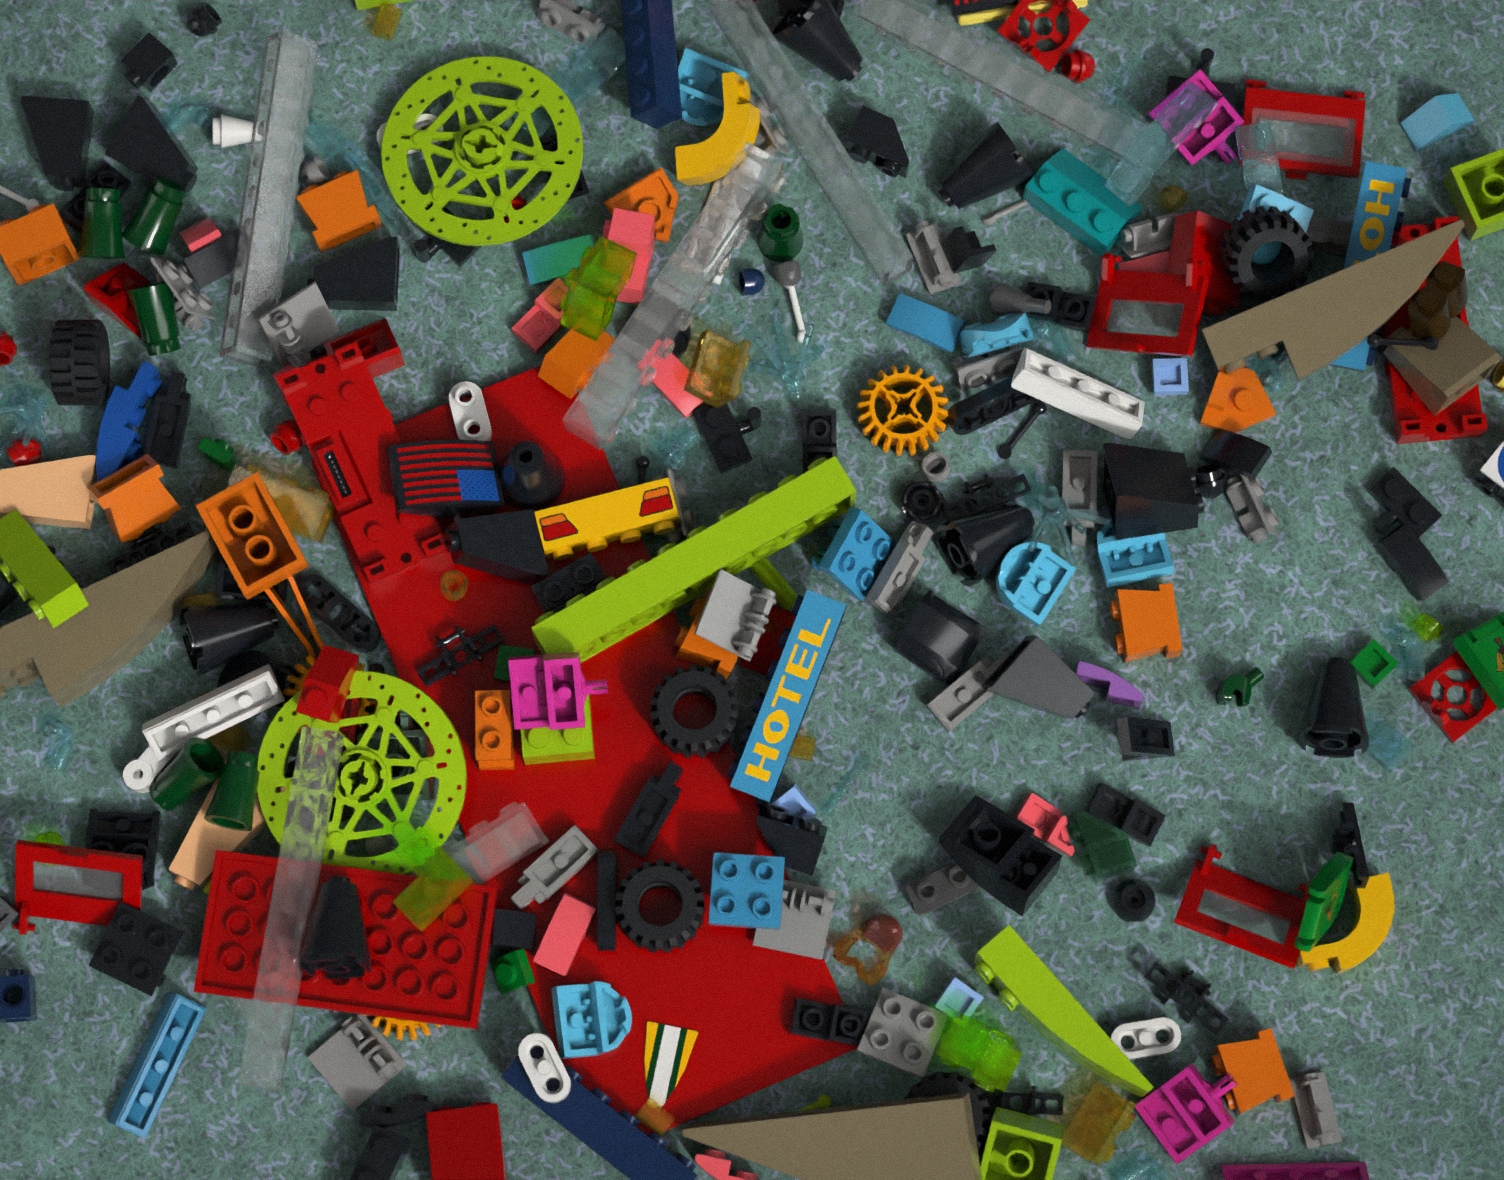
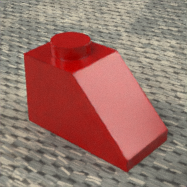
M324 645L306 676L295 712L326 722L339 723L360 655Z

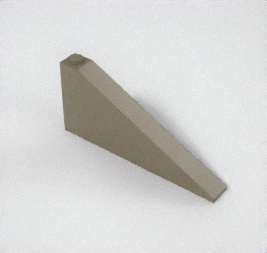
M969 1092L690 1123L682 1129L683 1136L802 1180H982Z

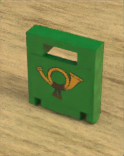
M1500 612L1456 637L1453 642L1456 650L1499 711L1504 708V612Z
M1337 851L1328 863H1324L1318 875L1309 884L1307 892L1311 896L1307 900L1299 935L1295 939L1294 946L1297 949L1306 952L1310 951L1339 917L1353 857Z

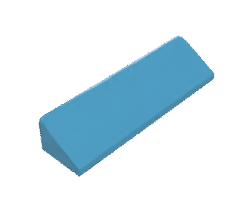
M168 992L108 1119L109 1123L146 1139L207 1008L176 993Z

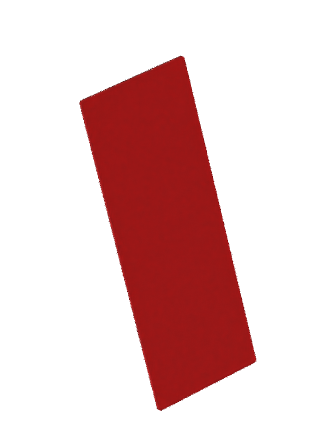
M541 365L481 389L492 429L490 441L494 442L498 466L512 447L522 441H531L551 450L560 459L565 472V483L557 501L548 508L620 490L579 393L577 392L569 399L538 377ZM466 395L459 400L464 403L469 402L472 399V395ZM449 403L394 425L402 444L422 441L459 440ZM472 425L468 429V433L472 435L480 431V427L477 425ZM313 459L311 462L399 677L429 695L446 713L459 736L467 771L466 794L459 821L485 884L498 887L496 908L537 914L534 950L525 949L535 979V983L528 985V988L558 1055L559 1050L551 988L555 986L590 984L594 981L611 984V988L621 997L624 996L629 1003L632 1014L631 1029L617 1048L598 1056L561 1059L564 1067L568 1065L581 1075L583 1079L580 1084L590 1092L596 1087L611 1099L608 1106L617 1113L624 1109L640 1122L636 1127L648 1136L651 1131L658 1135L856 1050L857 1046L788 1034L794 999L800 998L828 1005L844 1006L824 958L820 960L753 946L756 928L709 925L714 853L774 855L756 823L759 808L754 796L730 787L732 779L727 778L734 758L737 759L730 741L727 745L723 744L720 747V751L715 754L709 752L705 758H699V755H692L690 759L684 758L682 753L678 752L676 755L670 752V748L667 745L663 746L659 741L658 735H655L650 714L651 697H654L655 687L657 684L661 685L666 674L673 675L676 668L683 667V670L690 669V665H696L675 658L680 647L674 643L681 628L674 612H670L581 663V671L586 681L607 679L608 694L590 695L595 759L525 765L522 753L521 729H514L515 769L479 770V761L476 760L475 691L511 690L510 683L494 680L499 646L484 654L482 662L476 659L457 670L458 676L453 677L450 674L428 688L419 676L417 669L441 656L440 653L443 652V649L441 647L437 649L435 646L438 643L436 637L439 636L443 639L456 631L455 625L460 630L462 628L465 629L466 633L463 634L465 638L468 636L472 638L495 624L505 641L501 645L533 649L535 651L534 655H542L535 643L531 627L536 625L535 620L543 615V612L533 597L531 585L453 563L451 552L448 551L420 562V565L402 573L397 572L370 585L365 572H361L356 561L358 556L346 530H342L339 520H341L328 490L325 491L318 476L320 472ZM504 500L505 506L492 514L522 510L510 506ZM460 513V514H459V515H460V518H469V517H476V516H484V515L466 514V513ZM435 516L441 531L445 535L446 529L454 522V519ZM642 538L630 543H621V540L607 543L608 547L605 549L591 552L606 579L609 577L618 579L628 573L626 569L633 563L642 559L645 562L651 560ZM587 549L574 552V556L559 561H555L553 557L547 559L545 555L549 571L548 576L590 552ZM490 633L485 636L484 641L486 644H490L498 639L496 634ZM459 637L447 644L446 648L450 652L461 646L463 642ZM474 643L477 650L483 648L481 643ZM458 651L454 659L459 663H463L467 660L468 654L465 651ZM444 661L439 665L442 671L448 668ZM430 668L425 671L424 676L428 680L437 675L438 672L436 669ZM692 694L683 697L677 702L673 714L679 725L687 729L696 730L704 728L712 722L715 717V707L708 698ZM444 762L439 763L437 767L445 768L447 764ZM672 762L683 768V773L676 784L682 791L679 795V800L646 858L643 859L616 844L614 838L648 779L651 780L654 774L662 777L669 763ZM576 825L598 850H617V892H619L622 879H626L629 876V871L634 867L636 869L642 866L641 863L649 861V864L656 863V859H664V863L670 864L673 861L679 863V867L687 868L692 873L694 879L698 880L704 896L705 914L703 915L701 928H698L693 940H688L685 943L686 946L680 949L678 947L671 949L669 953H664V951L652 953L646 948L642 947L640 949L635 946L634 942L628 940L624 935L618 919L616 951H598L597 908L567 975L563 976L533 962L565 893L598 907V854L548 900L545 899L541 904L534 899L520 911L511 902L510 898L523 887L518 882L523 876V872L568 830ZM784 869V880L790 881ZM664 887L653 888L640 899L639 912L642 918L651 925H668L679 916L681 901L679 896L671 889ZM648 1021L698 1032L686 1068L675 1089L661 1107L650 1104L646 1085L644 1058Z

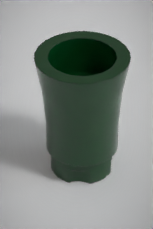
M157 176L153 186L149 187L134 217L122 232V236L129 243L155 255H165L172 229L183 206L182 200L186 195V188L166 177Z
M87 188V202H84L82 235L77 257L125 259L121 222L122 204L119 203L120 190Z
M780 203L773 205L765 213L762 220V228L758 233L757 243L761 253L769 260L775 262L792 260L800 253L803 247V234L795 210Z
M166 282L126 290L140 327L143 343H146L148 355L154 356L181 349L177 337L180 336L176 318L174 294Z
M193 737L188 739L177 756L157 775L156 781L149 788L152 800L157 802L162 809L173 810L178 805L184 804L204 786L220 778L224 761L219 751L202 738Z
M230 751L228 753L226 764H223L213 799L204 816L206 821L219 827L236 831L252 830L254 805L260 774L257 771L258 757L242 751Z

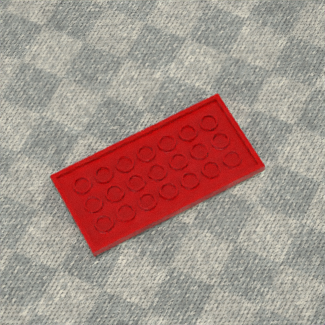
M216 850L194 992L478 1030L498 887ZM330 877H348L351 879V883L356 884L358 887L372 961V971L369 973L365 970V976L360 978L326 979V972L316 970L314 977L301 972L299 969L300 956L321 885L329 882Z

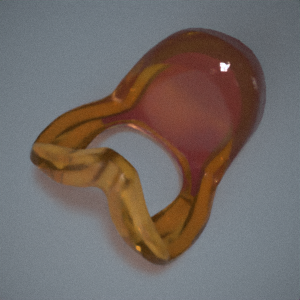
M875 913L869 916L855 931L849 933L838 942L833 951L834 959L842 965L853 966L858 977L867 985H875L886 974L890 959L903 939L901 924L890 914ZM859 940L872 944L879 954L878 963L869 972H866L863 963L859 959L847 956L852 945Z

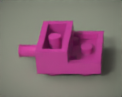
M1198 69L1148 112L1192 166L1208 152L1214 150L1226 165L1232 161L1224 153V150L1233 160L1238 156L1225 140L1244 123V120L1201 69Z
M580 652L509 657L508 659L514 729L549 727V730L585 727L584 705L587 695L608 694L607 679L585 680L581 671Z
M1192 1063L1134 1106L1176 1165L1235 1123L1233 1117L1224 1107L1221 1098L1222 1095L1238 1085L1234 1079L1222 1087L1223 1084L1233 1078L1230 1073H1227V1075L1212 1085L1202 1077Z

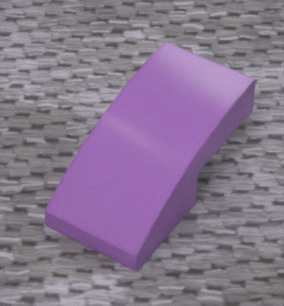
M1082 661L1078 662L1075 674L1084 683L1106 687L1105 701L1136 708L1140 707L1144 695L1132 684L1104 668Z

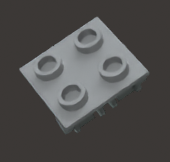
M150 258L158 270V273L155 275L156 283L166 282L174 294L176 314L186 328L190 327L192 331H195L203 325V318L216 319V316L211 311L213 307L211 300L204 292H198L192 283L194 279L185 265L175 264L169 260Z
M315 281L258 318L283 368L289 364L295 368L306 366V363L311 361L309 352L340 332Z
M719 569L694 634L747 661H751L753 653H756L758 650L756 646L760 635L765 632L764 625L769 622L767 618L772 605H775L777 602L775 600L776 593L766 588L760 590Z
M784 880L780 930L756 928L753 946L822 960L836 891Z
M882 988L857 1052L923 1078L948 1014Z
M358 1014L354 1018L352 1016L341 1025L343 1028L307 1057L352 1112L407 1066L378 1029L371 1025L372 1022L368 1017L362 1014Z

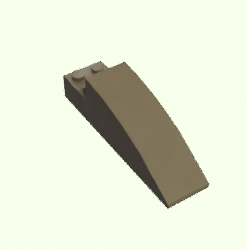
M1458 220L1202 329V334L1218 371L1225 369L1227 374L1246 367L1245 360L1257 355L1259 361L1278 353L1277 346L1279 345L1283 346L1298 382L1329 366L1383 326L1413 297L1465 226L1463 220Z
M205 530L81 589L89 606L54 629L45 617L39 621L33 612L1 627L0 699L7 695V689L18 684L20 687L31 685L39 679L38 675L40 674L50 696L63 708L93 690L124 667L175 617L179 608L182 607L220 552L209 531Z

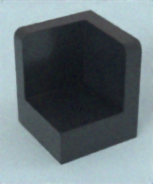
M962 226L954 228L941 243L953 273L983 266L997 251L994 244L981 247L975 231L965 233Z

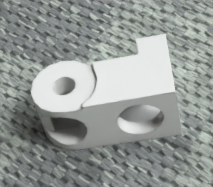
M149 746L139 759L133 760L125 766L123 770L124 782L137 793L150 792L149 788L156 781L157 775L170 764L179 752L158 761Z

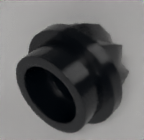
M203 2L200 6L195 5L192 7L187 17V26L190 32L200 37L216 33L218 31L217 26L222 23L217 11L206 2Z
M1209 464L1194 470L1196 476L1195 490L1198 493L1200 492L1202 497L1213 499L1224 491L1226 474L1221 472L1220 465Z

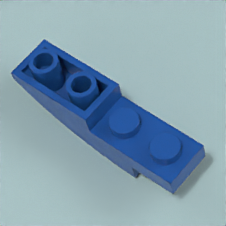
M143 361L129 389L126 390L115 385L108 400L97 442L96 473L98 482L125 467L130 462L137 460L142 452L141 438L132 429L133 427L138 428L143 422L146 414L144 406L149 397L154 398L162 383L156 366L146 361Z

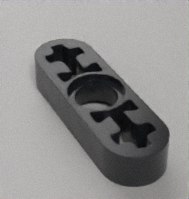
M1013 376L952 405L948 410L946 420L957 435H966L1033 403L1037 398L1012 388ZM1000 399L995 406L987 408L992 401Z
M308 575L300 581L298 589L306 607L353 649L360 653H368L377 648L381 636L375 623L328 581L319 575ZM312 585L314 588H317L321 585L319 590L328 601L323 605L314 595L308 598L310 595L307 590L309 586ZM343 605L347 607L349 613L344 621L334 622L330 619V612L335 606ZM354 622L363 632L370 629L369 635L371 639L366 642L362 639L357 642L359 637L351 628Z
M616 849L598 850V951H616Z

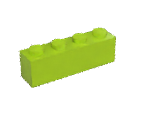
M15 509L0 519V571L9 583L13 580L16 581L12 585L23 601L31 600L27 604L36 618L40 621L45 617L54 629L89 606L76 581L21 514Z

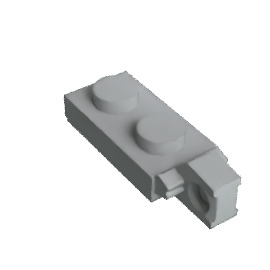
M1063 450L1061 519H1063V527H1071V546H1085L1086 527L1094 528V520H1096L1098 451Z
M911 521L893 552L889 555L885 566L866 597L881 613L891 617L895 614L926 560L922 556L923 551L934 533L928 526Z
M1007 652L993 663L987 657L982 661H978L926 705L947 732H950L993 695V693L985 691L981 685L1008 657L1009 654Z
M574 825L523 872V876L518 880L523 887L510 898L511 902L522 911L534 899L539 904L545 901V899L548 900L598 854V849Z

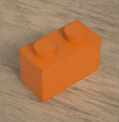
M582 317L545 355L538 377L571 399L580 389L584 392L589 388L598 370L603 372L609 367L614 359V354L611 352L616 339L585 317Z

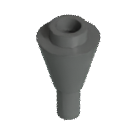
M1005 283L998 284L990 294L989 303L996 316L1028 313L1030 311L1048 314L1051 310V302L1049 300L1032 298V296Z

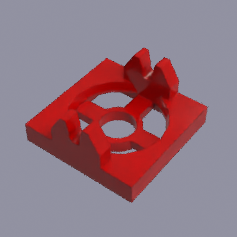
M1021 0L996 33L1044 71L1050 73L1091 19L1080 12L1072 0ZM1038 1L1054 3L1047 13L1036 14L1028 8L1030 4ZM1062 10L1065 12L1068 21L1066 37L1056 30L1055 19ZM1020 16L1030 23L1029 29L1031 34L1027 39L1021 37L1018 29ZM1046 17L1051 21L1052 30L1050 34L1040 36L1034 31L1033 25L1037 18ZM1051 39L1058 47L1049 51H1039L1035 44L1038 40Z
M1458 651L1408 689L1410 694L1452 744L1497 709L1483 687V702L1480 710L1477 712L1471 705L1470 692L1479 686L1480 682ZM1449 670H1462L1472 674L1473 677L1463 684L1452 682L1445 672ZM1435 680L1444 689L1443 700L1440 702L1432 697L1431 694ZM1453 686L1463 688L1467 696L1465 703L1462 705L1450 703L1447 698L1449 688ZM1449 708L1461 709L1468 719L1452 720L1449 718L1447 710Z

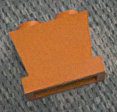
M358 170L341 172L335 175L332 181L321 186L318 184L311 185L305 188L301 195L296 196L300 209L315 229L312 234L320 253L382 227L375 205L369 207L367 205Z
M148 453L88 487L93 499L105 511L111 533L121 543L137 539L143 534L144 530L156 523L168 521L175 512L181 509L159 481V478L164 476L159 464Z
M1173 583L1159 584L1156 591L1117 589L1114 596L1115 600H1110V614L1112 621L1118 620L1120 633L1114 636L1117 655L1123 654L1124 663L1164 652L1165 658L1179 657L1182 652V643Z
M709 589L704 598L697 596L688 614L694 617L689 628L683 625L674 643L680 647L675 658L715 670L714 674L721 673L726 681L739 656L694 634L711 589Z
M511 690L475 691L476 760L479 761V770L515 769L514 718Z
M1272 1028L1257 1032L1253 1035L1255 1040L1220 1044L1213 1048L1215 1055L1210 1057L1216 1075H1223L1224 1077L1227 1073H1230L1233 1078L1225 1084H1229L1234 1079L1238 1084L1223 1095L1228 1110L1234 1109L1236 1116L1275 1097L1276 1103H1280L1295 1096Z

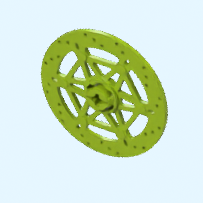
M477 56L452 61L430 71L417 80L403 94L387 121L382 140L381 159L385 180L393 199L402 212L415 225L425 232L451 243L467 246H491L511 242L534 232L560 211L572 194L579 179L583 162L584 143L576 111L567 95L552 79L541 71L516 60L503 57ZM457 79L461 80L460 86L456 84ZM478 82L501 83L517 88L523 93L516 100L473 94L471 85ZM446 92L453 94L454 101L426 130L414 129V125L422 112L435 99ZM536 92H539L534 98H532V96ZM485 104L507 109L491 121H487L478 105ZM465 106L471 107L479 120L477 123L466 124ZM538 107L544 108L555 127L558 141V149L555 152L546 151L542 148L531 114ZM455 112L458 113L460 131L437 132ZM516 113L518 114L508 131H504L499 127L508 118ZM524 123L527 124L534 144L533 147L512 141ZM432 141H454L452 150L431 143ZM409 150H419L423 153L434 185L426 195L421 194L410 175L407 159ZM517 151L534 157V159L511 160L512 152ZM432 154L452 160L441 178L436 173L431 158ZM555 162H562L564 164H555ZM507 169H528L511 189H507L505 175ZM457 170L462 171L466 175L450 188L446 187ZM539 171L552 173L546 186L538 196L519 210L513 209L511 201ZM495 176L499 177L501 192L499 196H495L486 181L487 179ZM474 180H477L486 197L459 194V192ZM449 201L489 207L493 209L494 217L487 220L464 219L442 211V208ZM430 204H433L428 210H426V208ZM505 216H508L510 220L509 223H505Z
M355 671L349 688L350 694L346 698H371L377 700L378 706L373 715L341 719L339 723L326 722L300 713L294 715L293 713L296 711L302 690L285 703L269 725L262 741L257 762V771L260 772L257 787L260 807L265 821L278 843L292 858L298 861H304L303 857H306V862L397 874H407L428 861L442 847L454 830L460 817L466 794L467 771L463 747L446 713L429 695L415 685L401 678L378 672ZM393 695V696H394V700H393V702H392V704H391V706H390V705L388 704V702H389L390 696ZM400 710L409 714L425 731L435 751L432 757L423 758L396 725L395 719ZM368 723L369 725L357 745L339 730L342 726ZM305 724L313 732V737L298 776L287 778L284 775L286 757L294 737ZM380 725L383 727L379 750L368 747L367 744ZM328 733L346 747V750L339 756H336L327 739ZM391 733L395 735L409 753V759L387 758ZM321 744L331 766L314 773H309L317 747ZM361 753L357 761L348 763L353 759L352 755ZM444 762L447 764L445 768L437 767L439 763ZM348 763L341 771V776H339L341 766ZM412 766L415 768V772L398 779H393L391 767ZM364 770L363 776L368 778V781L358 785L359 778L355 777V773ZM330 776L331 789L308 787L310 781ZM437 777L439 779V788L434 808L424 826L420 830H416L409 820L425 779ZM382 779H384L381 790L376 791L373 795L369 796L370 800L366 802H361L365 794H369L377 790L382 782ZM413 781L414 787L405 810L402 811L392 793V788ZM278 787L286 788L284 792L276 791ZM313 796L336 798L332 821H329L313 800ZM300 797L326 829L328 835L323 845L311 838L297 822L290 809L289 799ZM383 799H387L396 817L395 822L391 821L377 808V804ZM344 805L355 808V812L346 827L341 829L340 822ZM365 810H368L383 824V828L358 832L354 830ZM392 834L399 843L397 849L377 856L355 857L345 854V848L349 840ZM409 838H411L415 842V847L411 845V843L408 840ZM333 849V850H334L333 858H332V859H329V854H330L331 850Z

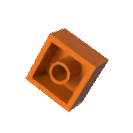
M54 203L38 205L32 208L29 214L21 218H10L0 223V253L18 286L81 260V257H77V248Z

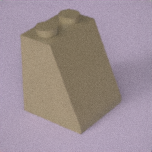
M1457 316L1451 318L1449 330L1439 340L1436 350H1429L1425 346L1387 345L1383 352L1434 416L1486 379L1502 358ZM1403 326L1388 337L1419 339L1412 336L1411 327L1406 330Z

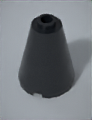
M799 0L801 5L794 11L790 8L777 22L772 31L773 36L778 42L837 81L844 79L851 81L862 70L860 64L863 58L830 1Z
M997 122L987 129L940 181L943 188L938 192L949 208L955 204L958 209H962L1026 183L1033 178L1034 174L1009 136Z
M522 441L514 445L498 466L504 500L510 506L520 510L533 509L535 512L548 508L557 501L564 487L565 472L560 459L551 450L531 441Z
M1015 504L947 521L937 527L936 532L942 531V537L937 539V545L951 573L955 574L959 571L965 578L960 582L971 587L979 583L997 567L1011 548L1022 544L1033 534L1035 519L1028 508Z
M266 604L186 606L179 608L178 611L180 625L187 624L185 635L182 637L193 670H197V675L205 674L273 638L274 630L279 629L275 610H268Z
M1334 657L1330 658L1328 662L1321 664L1298 734V744L1301 749L1306 751V745L1315 748L1314 755L1349 758L1354 757L1355 750L1362 748V753H1364L1369 746V736L1356 669L1345 658Z
M330 877L329 882L321 885L299 960V969L307 975L315 977L316 970L326 972V979H353L365 976V970L369 973L372 971V961L358 887L356 884L351 883V879L348 877Z

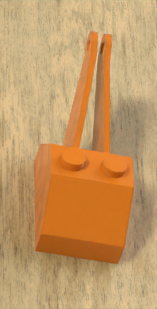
M256 472L195 506L245 598L248 600L265 591L301 640L309 655L316 659L317 655L303 630L273 588L279 582L285 579L288 580L307 625L319 648L322 650L324 643L314 626L292 576L309 567V564L261 476Z

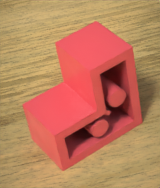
M614 208L612 220H606L604 224L602 238L605 240L603 255L608 256L606 266H599L596 284L602 286L603 299L640 304L643 302L654 250L655 215Z

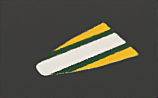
M650 1021L647 1022L644 1060L646 1085L651 1105L663 1106L675 1089L688 1063L698 1035L697 1031Z

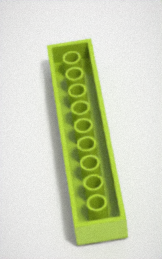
M836 456L828 460L822 457L808 466L809 471L798 477L792 474L781 480L777 484L779 488L768 494L765 491L757 493L747 501L749 505L736 511L735 508H732L722 513L717 518L719 522L706 528L705 525L695 528L687 535L688 539L676 545L675 542L665 545L657 551L658 556L650 561L645 562L642 559L633 563L626 569L627 574L618 579L609 577L596 586L597 590L585 597L584 594H579L565 604V609L556 614L550 611L541 615L535 620L536 625L531 627L535 643L542 655L580 652V662L582 663L712 589L719 569L736 576L754 564L759 563L763 559L849 512L851 507H855L857 492Z

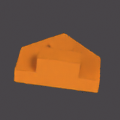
M662 167L609 198L603 204L611 217L613 216L614 208L655 215V241L668 243L679 195Z
M1242 368L1227 374L1226 370L1223 369L1217 373L1200 425L1214 430L1221 429L1239 433L1250 426L1274 417L1276 412L1255 371Z

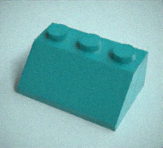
M1064 148L1042 165L1025 186L1023 200H1026L1029 205L1100 257L1110 251L1116 240L1121 237L1120 231L1125 229L1127 224H1131L1144 208Z

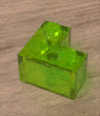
M600 236L593 248L588 246L581 257L580 266L577 269L573 267L566 277L564 285L568 287V291L560 303V309L563 310L561 325L597 342L612 321L617 297L632 277L637 253Z
M421 826L413 831L394 850L418 877L393 903L421 931L425 930L474 882Z
M954 1009L935 1047L937 1055L941 1056L940 1061L943 1064L959 1070L960 1066L969 1069L971 1076L976 1079L974 1083L990 1092H994L995 1088L1005 1092L1023 1054L1017 1038Z

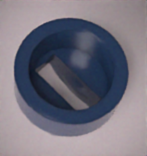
M740 269L739 283L742 296L754 295L762 290L765 278L758 269Z

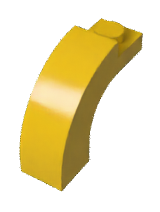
M736 72L722 73L724 114L717 131L703 142L675 147L677 180L687 186L710 183L726 176L741 164L755 142L760 124V109L751 103H747L751 97L749 84L745 81V78Z
M1389 872L1370 876L1366 888H1355L1354 882L1349 884L1356 913L1351 932L1340 941L1315 946L1308 952L1300 951L1297 960L1298 968L1308 966L1309 972L1318 971L1330 967L1329 961L1333 960L1336 974L1342 973L1362 963L1380 947L1389 932L1394 915V893Z

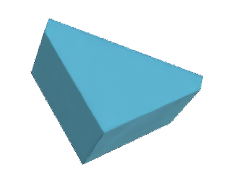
M1453 93L1434 96L1404 119L1400 125L1416 152L1474 123L1475 120L1460 95Z

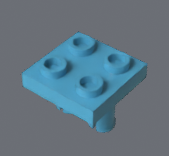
M851 507L844 521L839 519L832 521L831 524L839 529L829 527L828 537L832 542L828 550L820 548L815 552L816 555L823 557V559L813 556L811 564L815 570L826 572L850 596L864 601L885 560L890 555L895 541L863 510Z
M714 853L709 925L780 930L785 857Z

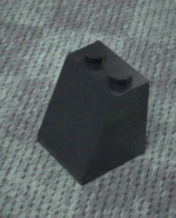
M1115 443L1103 444L1102 487L1116 540L1198 528V514L1204 512L1203 499L1200 492L1195 493V471L1193 466H1187L1184 453Z

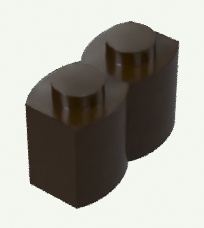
M1442 261L1432 269L1427 276L1426 286L1414 294L1408 306L1412 336L1424 340L1429 336L1441 340L1449 330L1451 318L1458 315L1468 301V288L1464 268Z

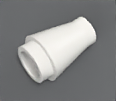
M222 114L221 118H212V145H221V148L249 142H260V122Z

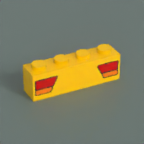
M669 477L534 512L547 559L553 557L555 561L571 558L574 556V552L587 549L588 552L599 551L608 547L607 543L621 540V543L634 542L641 538V534L653 531L656 535L665 534L675 529L674 526L680 525Z

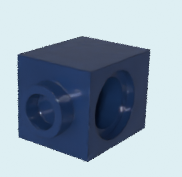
M24 969L3 971V976H0V1023L37 1020L35 978L25 974ZM14 987H21L23 990L22 999L16 1004H9L7 999L9 991Z

